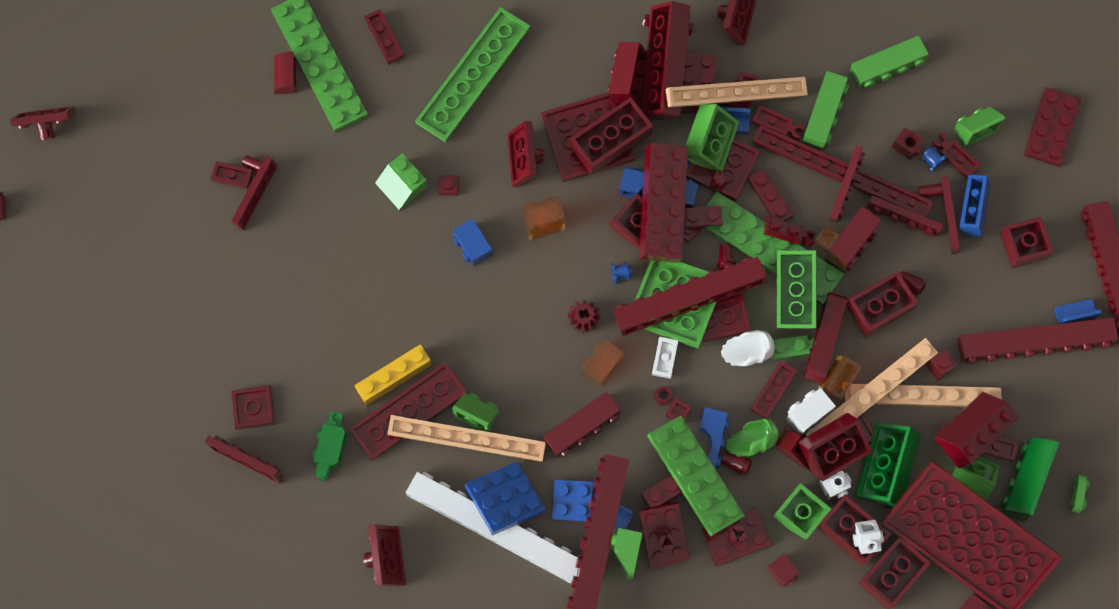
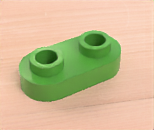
M1078 473L1075 477L1070 507L1071 512L1081 513L1086 508L1087 499H1085V491H1088L1090 485L1087 475Z

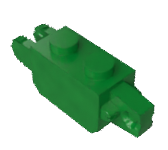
M331 411L327 423H323L322 429L319 428L317 433V440L319 442L318 446L313 449L312 459H314L317 465L316 477L321 481L328 479L331 468L336 469L341 464L347 440V434L342 428V413Z

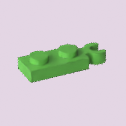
M805 335L774 339L775 350L771 361L809 356L814 338L808 341V337Z

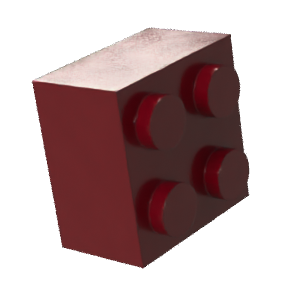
M1041 217L1005 226L1000 232L1012 268L1048 259L1054 252Z

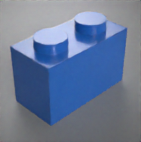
M473 218L453 229V241L457 247H462L464 251L462 255L467 263L471 262L475 266L493 255L490 245Z

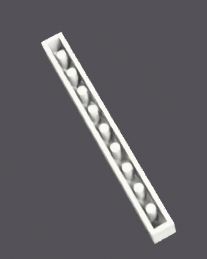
M426 472L422 474L416 473L406 491L407 496L569 583H571L573 575H577L578 568H575L577 557L571 554L572 551L564 546L559 548L554 545L555 542L545 536L542 539L536 536V531L528 527L525 530L519 526L520 524L492 536L474 502L467 499V494L459 490L457 492L450 490L451 486L445 482L440 481V483L433 481L434 477Z

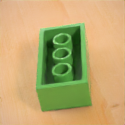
M816 250L777 251L778 329H817Z

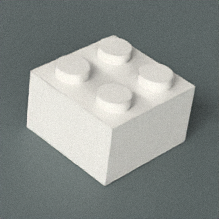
M821 388L817 391L813 389L805 395L802 403L797 401L790 407V410L787 412L789 415L786 421L797 434L804 436L830 415L836 406Z

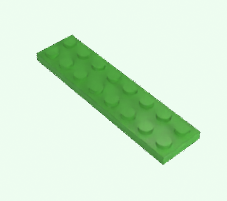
M288 0L271 8L273 16L292 52H294L335 133L368 117L367 111L308 1Z
M500 7L415 120L416 124L446 143L531 29L530 25Z
M719 192L715 193L706 206H721L723 226L702 228L725 243L730 244L731 247L745 256L753 258L758 256L762 267L776 276L777 251L807 250L801 245L764 235V221ZM817 257V303L823 306L828 298V292H833L844 273Z

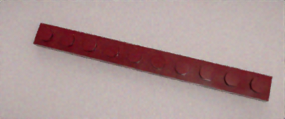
M760 125L752 142L840 183L843 182L849 165L763 125ZM856 167L855 170L859 171L855 183H850L849 187L927 217L933 201Z

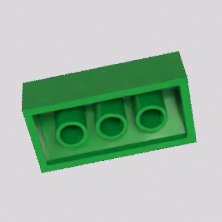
M876 422L870 443L872 452L866 457L856 497L881 506L893 508L906 492L921 434L912 427Z
M1034 437L1027 442L1024 441L1020 451L1023 455L1021 460L1018 459L1014 466L1016 474L1010 478L1007 486L1010 489L1009 493L1004 495L1001 502L1004 514L1023 522L1033 516L1059 442Z

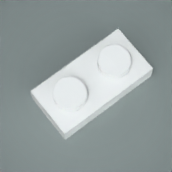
M659 337L652 370L653 376L671 379L678 345L677 340Z

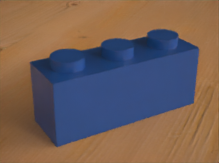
M968 175L960 221V229L963 236L982 237L991 188L988 176Z

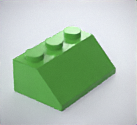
M717 104L700 105L686 143L688 147L687 159L696 165L721 172L729 154L739 121Z
M618 528V533L613 532L610 550L614 551L613 557L628 580H633L642 533Z

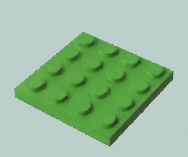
M650 261L635 300L640 297H650L656 291H666L675 284H685L694 277L701 278L706 276L708 271L679 261L677 263ZM717 302L647 327L644 330L699 349Z

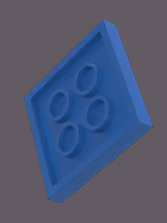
M518 461L465 484L466 490L492 536L545 513V507Z

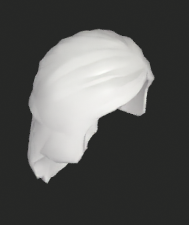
M747 331L740 336L727 340L726 344L722 346L723 350H721V353L726 363L729 362L731 366H750L770 359L773 356L775 345L773 338L766 331Z

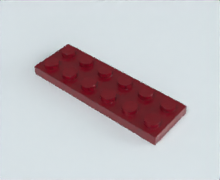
M444 362L349 429L371 461H373L404 439L387 435L391 415L429 422L456 403L464 393H468L447 363Z

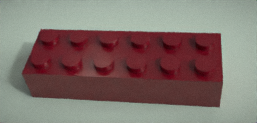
M670 1L651 6L641 110L647 118L663 120L680 117L682 107L668 108L666 89L668 87L683 86L687 39L689 36L688 28L691 17L690 5Z
M651 142L645 147L639 259L670 263H677L682 260L688 158L687 146Z

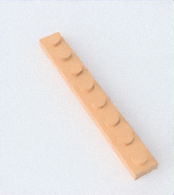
M805 77L668 87L666 89L668 108L804 97L808 95Z
M926 338L923 339L808 431L805 436H809L846 413L851 414L855 418L859 417L938 352Z
M845 384L844 403L867 384ZM897 385L874 405L966 407L981 392L1001 400L1002 397L1001 388Z
M391 415L387 434L539 462L543 461L546 444L543 441Z

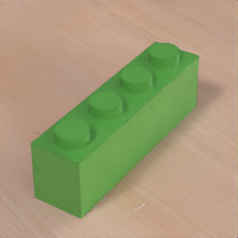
M918 35L852 63L849 71L859 89L864 87L870 88L875 85V82L880 80L887 81L894 74H903L913 66L916 68L925 64L929 54Z
M826 71L802 141L803 144L820 150L824 149L825 144L829 145L832 134H829L830 129L835 128L838 120L835 117L836 111H841L843 101H840L842 95L846 96L849 85L846 84L847 77Z

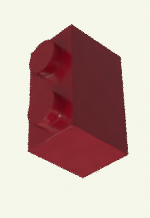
M671 475L642 492L641 498L647 508L668 504L683 495V492Z

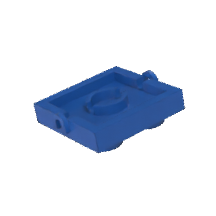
M555 480L554 496H552V519L585 521L587 516L590 517L591 509L588 507L590 498L594 497V482Z

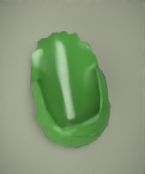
M770 419L750 421L743 426V430L731 435V438L726 440V449L737 457L753 456L758 452L763 453L776 445L779 432L776 425Z

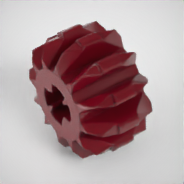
M583 300V305H580L578 301L575 302L576 307L571 306L570 311L572 313H568V318L571 319L569 324L575 325L574 330L576 331L581 327L582 333H585V328L592 331V325L598 326L597 320L600 319V314H597L599 308H593V302L586 305V300ZM586 313L587 317L581 319V315H585Z

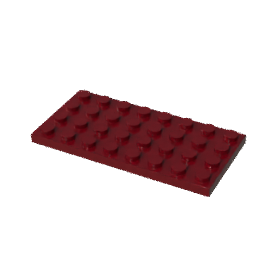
M932 460L882 520L884 526L997 609H1020L1062 559L1060 554Z

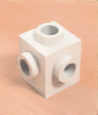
M841 470L823 482L820 480L818 484L827 500H830L836 496L840 499L844 495L849 494L847 490L851 488L850 483L852 482L849 475Z
M876 520L855 523L856 534L853 535L855 547H859L861 554L881 551V543L884 542V537Z

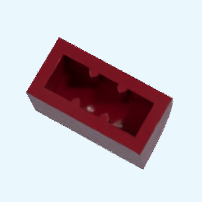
M283 52L274 57V94L296 93V58L294 52Z

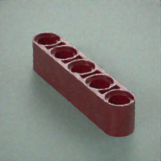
M828 292V298L823 305L803 376L820 384H823L825 381L848 300L847 297Z

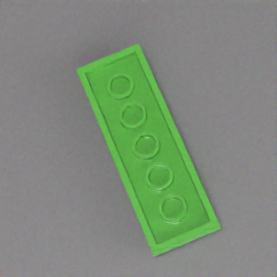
M682 416L675 418L647 435L710 537L745 516Z

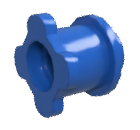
M929 147L922 154L924 156L922 161H926L931 166L929 169L931 172L947 158L946 155L942 157L939 154L937 147L933 149Z
M626 262L615 266L614 263L611 264L614 284H617L619 280L627 279V281H630L629 277L633 276L631 265L627 266Z

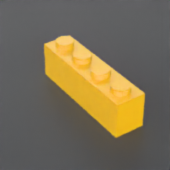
M420 344L354 386L366 406L431 367L432 362Z

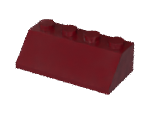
M981 392L934 438L959 469L973 463L1019 417L1006 401Z

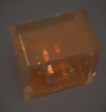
M548 197L543 199V202L536 204L531 202L521 208L522 220L529 240L565 230V216L558 197Z

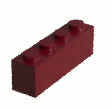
M606 391L543 435V440L556 458L560 456L563 458L571 452L572 447L575 445L579 447L584 444L589 435L592 433L596 435L603 430L602 426L608 422L612 424L618 420L620 409Z

